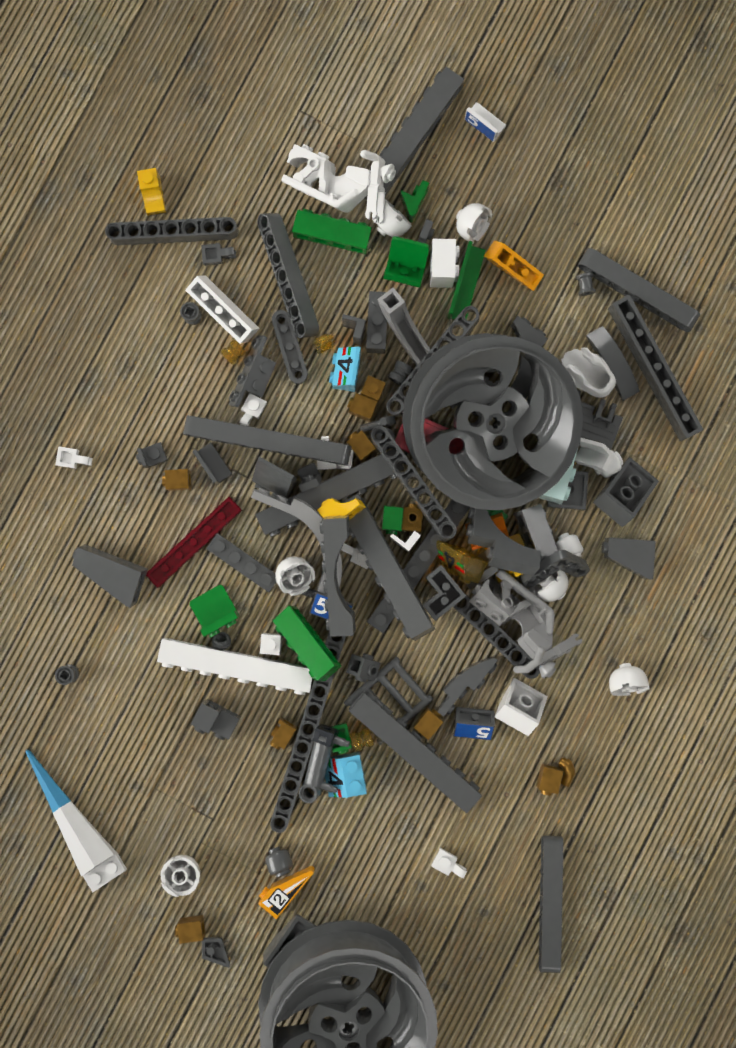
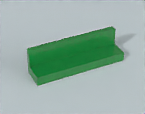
M473 241L468 242L447 319L455 320L464 308L471 305L484 259L483 256L486 252L485 249L472 246Z

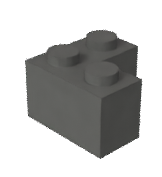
M442 565L425 577L437 593L422 605L435 621L466 597Z
M207 699L201 704L191 725L194 726V730L201 734L212 731L215 733V737L221 740H225V738L229 740L242 716Z

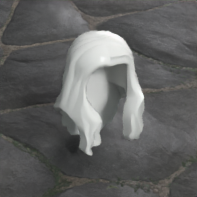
M587 347L581 348L580 351L578 349L565 353L564 358L561 359L562 365L572 376L576 388L594 397L603 398L609 395L615 387L616 379L607 363L601 356L593 354Z

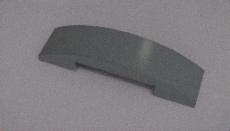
M604 326L587 334L586 337L593 350L598 352L599 356L603 358L616 379L615 389L622 401L640 392L628 362Z

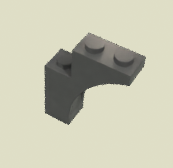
M517 316L511 324L516 337L541 347L548 340L542 330L533 328L530 321L524 317L520 318ZM520 355L518 373L511 388H514L526 399L532 383V374L529 362Z
M470 507L468 518L471 520L466 529L468 543L488 548L486 558H489L488 566L534 576L540 569L541 551L525 547L507 537L494 524L487 510Z

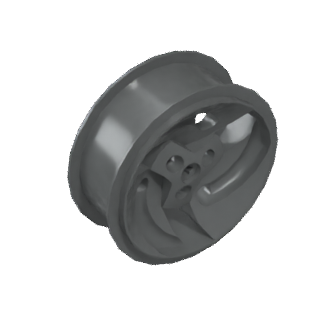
M481 333L456 339L439 348L424 361L412 378L404 399L402 423L405 442L415 464L438 490L455 502L475 509L504 510L522 506L541 497L559 482L572 464L579 447L583 414L581 398L573 378L558 358L540 345L519 337ZM519 355L529 362L531 368L532 383L527 401L522 394L508 386L517 370ZM490 369H496L500 375L498 383L494 386H488L484 381V374ZM508 401L511 405L509 411L502 412L503 403ZM458 403L454 413V428L435 431L427 436L424 435V420L427 417L436 413L441 408ZM476 412L478 419L470 423L468 421L469 414ZM491 418H494V419L497 420V421H496V424L493 423L494 426H492V425L489 424V421H490V420L492 421ZM533 433L537 436V445L533 449L527 450L523 446V439L528 434ZM500 435L502 443L497 446L493 445L494 439ZM461 438L463 441L462 450L456 454L450 453L449 444L451 440ZM517 453L530 467L513 479L506 477L491 462L507 459Z
M342 920L326 922L305 930L283 947L272 960L262 980L258 1001L261 1048H300L302 1043L308 1039L316 1042L312 1048H378V1041L385 1037H390L393 1040L388 1048H435L438 1036L437 1012L429 989L426 986V980L419 960L404 941L391 931L373 923ZM377 968L392 973L391 984L383 1003L378 994L369 987L375 978ZM344 975L355 977L358 980L352 985H346L341 981V978ZM310 1007L307 1024L278 1027L276 1025L281 1021L287 1020L294 1013Z

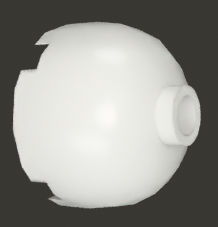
M385 199L384 221L380 224V217H377L378 227L376 229L383 236L386 234L391 237L402 236L412 225L399 210L397 211Z
M479 203L469 204L459 210L456 215V228L459 235L468 242L479 241L490 225L487 220L488 216L492 218V210Z
M292 556L280 562L276 569L275 579L283 593L296 596L310 588L309 584L315 580V571L311 564L302 557Z
M558 570L537 585L530 587L529 590L544 602L560 600L566 594L569 582L568 577L564 571Z
M631 663L619 665L620 668L614 670L610 675L609 687L613 696H629L632 692L639 694L649 690V683L645 672L636 666H631Z
M177 855L170 858L164 864L160 874L164 890L174 897L191 894L200 881L201 870L199 864L188 855Z

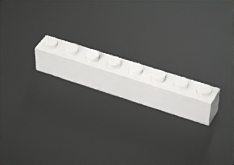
M169 638L161 640L157 662L162 663L163 667L173 668L175 665L180 666L183 671L192 672V669L200 670L199 674L211 676V673L219 674V678L230 680V677L238 678L237 681L241 683L253 681L257 682L256 685L261 687L273 685L276 690L286 691L287 688L293 689L294 693L300 695L310 692L313 680L309 675L310 670L306 666L228 650H217L213 647Z

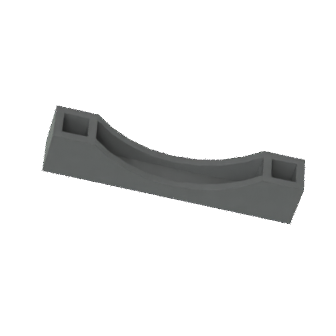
M349 515L325 516L322 522H320V533L324 537V541H321V552L325 553V561H322V571L326 573V580H324L323 587L324 592H327L328 598L325 600V611H328L329 619H326L327 631L330 630V636H354L356 632L355 612L344 599L337 578L339 553L350 535Z

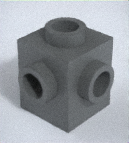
M363 653V656L352 654L346 673L356 676L355 679L366 683L367 680L375 681L381 663L375 661L374 656Z

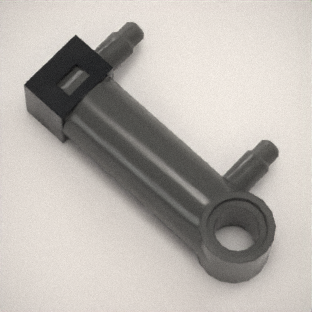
M324 724L319 725L315 729L311 756L303 785L299 789V797L305 803H313L321 796L323 790L333 793L337 792V787L324 782L330 755L334 744L345 747L350 745V741L338 737V729ZM308 788L314 791V795L309 793Z

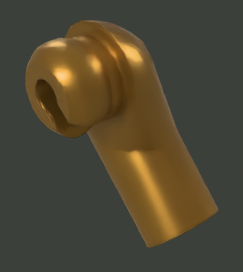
M563 757L558 763L559 767H562L564 771L561 784L570 787L575 775V768L570 759Z

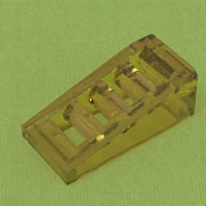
M330 333L324 334L312 341L318 354L335 346L334 337Z

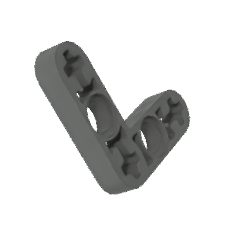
M559 550L540 562V569L534 576L522 574L520 580L523 586L530 588L558 570H562L574 577H582L589 573L590 568L586 560L566 550Z

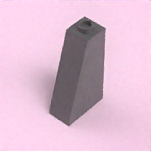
M86 544L75 549L72 555L74 559L72 566L126 607L131 608L137 604L148 568Z

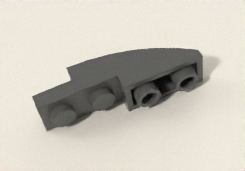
M493 656L485 658L459 672L442 689L447 696L436 709L437 712L443 717L446 713L449 715L455 708L454 703L458 698L461 700L467 693V686L473 691L476 688L480 689L486 681L484 677L487 673L491 674L496 669V662L498 660Z

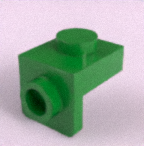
M347 722L329 726L339 730L338 737L350 741L349 747L334 744L332 748L333 753L344 754L349 752V749L352 748V742Z

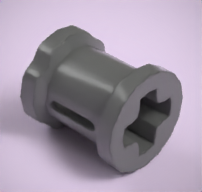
M582 273L576 276L580 287L579 296H587L596 292L592 284L593 273Z

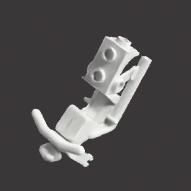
M294 144L293 149L289 153L287 163L296 168L303 163L308 165L299 173H295L293 178L284 174L282 182L345 213L352 211L367 196L365 216L370 220V214L373 213V222L377 224V217H380L379 223L381 224L384 221L385 188L383 185L394 179L396 170H394L393 164L385 165V160L376 153L362 150L360 153L361 157L373 161L371 171L365 168L347 166L345 174L335 176L336 167L335 164L328 160V155L319 152L317 155L313 153V148L305 144L302 147ZM318 178H319V191L316 190V189H314V188H312L313 183H314Z

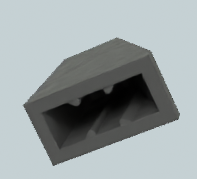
M605 538V541L602 542L601 550L606 559L643 579L653 580L656 541Z

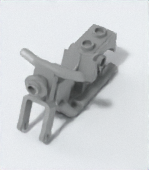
M500 569L496 576L502 580L501 585L492 578L490 580L487 579L482 585L478 583L472 590L474 595L469 602L499 626L512 619L520 623L522 636L517 642L533 660L527 665L515 666L513 668L515 673H529L539 667L541 677L543 679L546 676L550 678L556 670L554 667L555 662L552 661L564 654H568L571 648L582 643V639L576 641L579 634H573L570 638L552 648L554 610L506 571ZM511 588L526 600L521 602L510 593Z

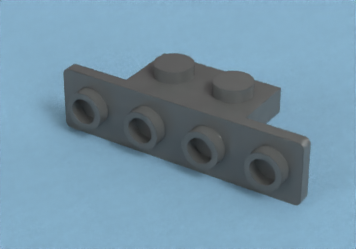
M258 335L251 343L252 349L244 360L245 366L243 371L237 377L236 388L229 396V405L232 407H239L245 391L257 397H263L276 362L261 355L267 340L266 336Z

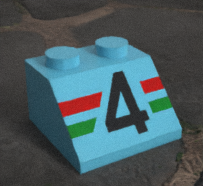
M361 347L338 348L337 353L333 354L332 364L335 365V370L330 373L329 379L333 389L355 392Z
M360 751L330 757L325 779L326 783L332 784L338 789L336 793L328 792L329 797L348 798L367 794Z

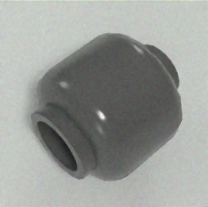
M280 847L269 850L270 855L266 856L265 862L270 875H276V878L290 873L293 862L288 850H281Z

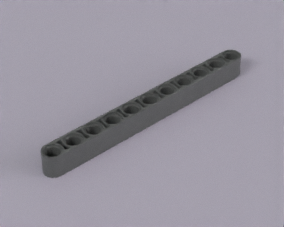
M329 632L325 645L337 652L336 659L339 661L346 636H343L339 641H335ZM334 674L326 681L314 680L270 823L271 829L276 833L284 832L288 827L314 742L312 741L316 727L319 726ZM322 686L325 689V694L323 696L316 695V687ZM316 705L319 707L320 712L312 714L309 711V707ZM311 724L314 727V731L307 733L304 731L303 726ZM301 742L306 743L308 750L300 751L298 744ZM299 761L302 764V768L295 770L292 767V763ZM293 780L297 786L293 789L288 788L286 782ZM288 799L291 805L283 807L280 801ZM282 818L285 824L278 826L275 823V819Z

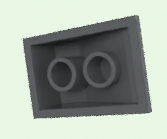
M260 456L258 457L252 481L256 483L254 487L257 489L259 487L267 489L275 497L281 495L289 498L298 482L296 477Z
M629 457L622 465V469L610 479L593 503L623 527L636 516L659 481Z
M296 914L272 939L263 952V965L269 968L272 960L288 942L305 930L316 927V925Z

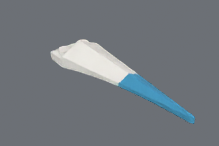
M26 750L27 757L76 866L93 893L126 871L127 868L119 854L71 802L32 752Z

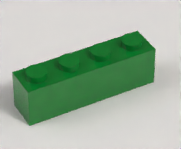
M308 209L297 210L292 230L294 238L365 255L367 254L372 233V227H369L366 223L358 222L356 224L346 218L335 219L325 213L318 215Z
M288 606L273 620L276 625V631L286 638V644L290 649L295 650L298 654V660L307 666L310 670L309 675L314 680L326 681L342 666L297 607Z

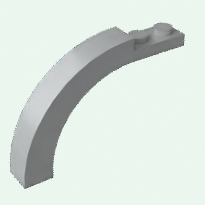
M391 288L377 300L395 336L417 366L430 351V348L412 321L405 301L394 288ZM458 403L452 404L450 407L453 409Z
M261 487L259 489L254 488L251 498L285 511L303 521L312 530L321 546V541H324V537L320 533V522H322L323 518L318 511L293 496L291 502H287L288 498L277 495L275 497L270 495V491ZM322 553L323 561H325V553ZM339 553V558L337 562L338 585L340 587L342 577V560L341 555ZM322 571L317 589L318 592L327 595L323 587L326 573Z

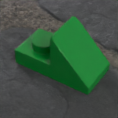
M422 180L420 186L416 185L412 195L400 191L403 207L411 223L429 190L430 183Z

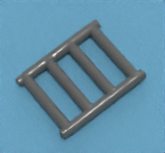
M396 656L378 671L375 681L368 680L344 701V704L348 707L351 706L363 691L367 694L371 692L376 696L370 688L380 681L405 710L406 714L401 719L408 723L433 700V697L425 694L401 666V661ZM393 668L420 698L421 701L413 708L386 678L385 675ZM380 699L377 701L383 707L382 701ZM374 734L378 738V744L382 745L384 741Z

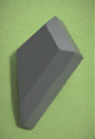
M204 937L202 941V959L229 968L231 964L222 937Z

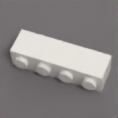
M206 275L196 276L185 290L240 344L249 342L260 329Z

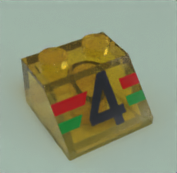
M437 540L436 546L440 564L447 568L446 571L454 576H460L459 580L464 583H479L488 562L461 546Z

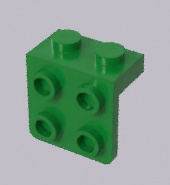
M394 236L391 241L383 279L420 288L430 246L425 243Z
M223 585L214 587L189 603L202 627L200 631L203 637L209 635L211 638L220 633V628L225 625L229 628L237 623L236 619L240 618Z

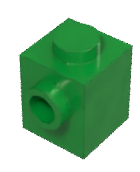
M384 506L382 530H386V534L397 535V531H402L403 508Z

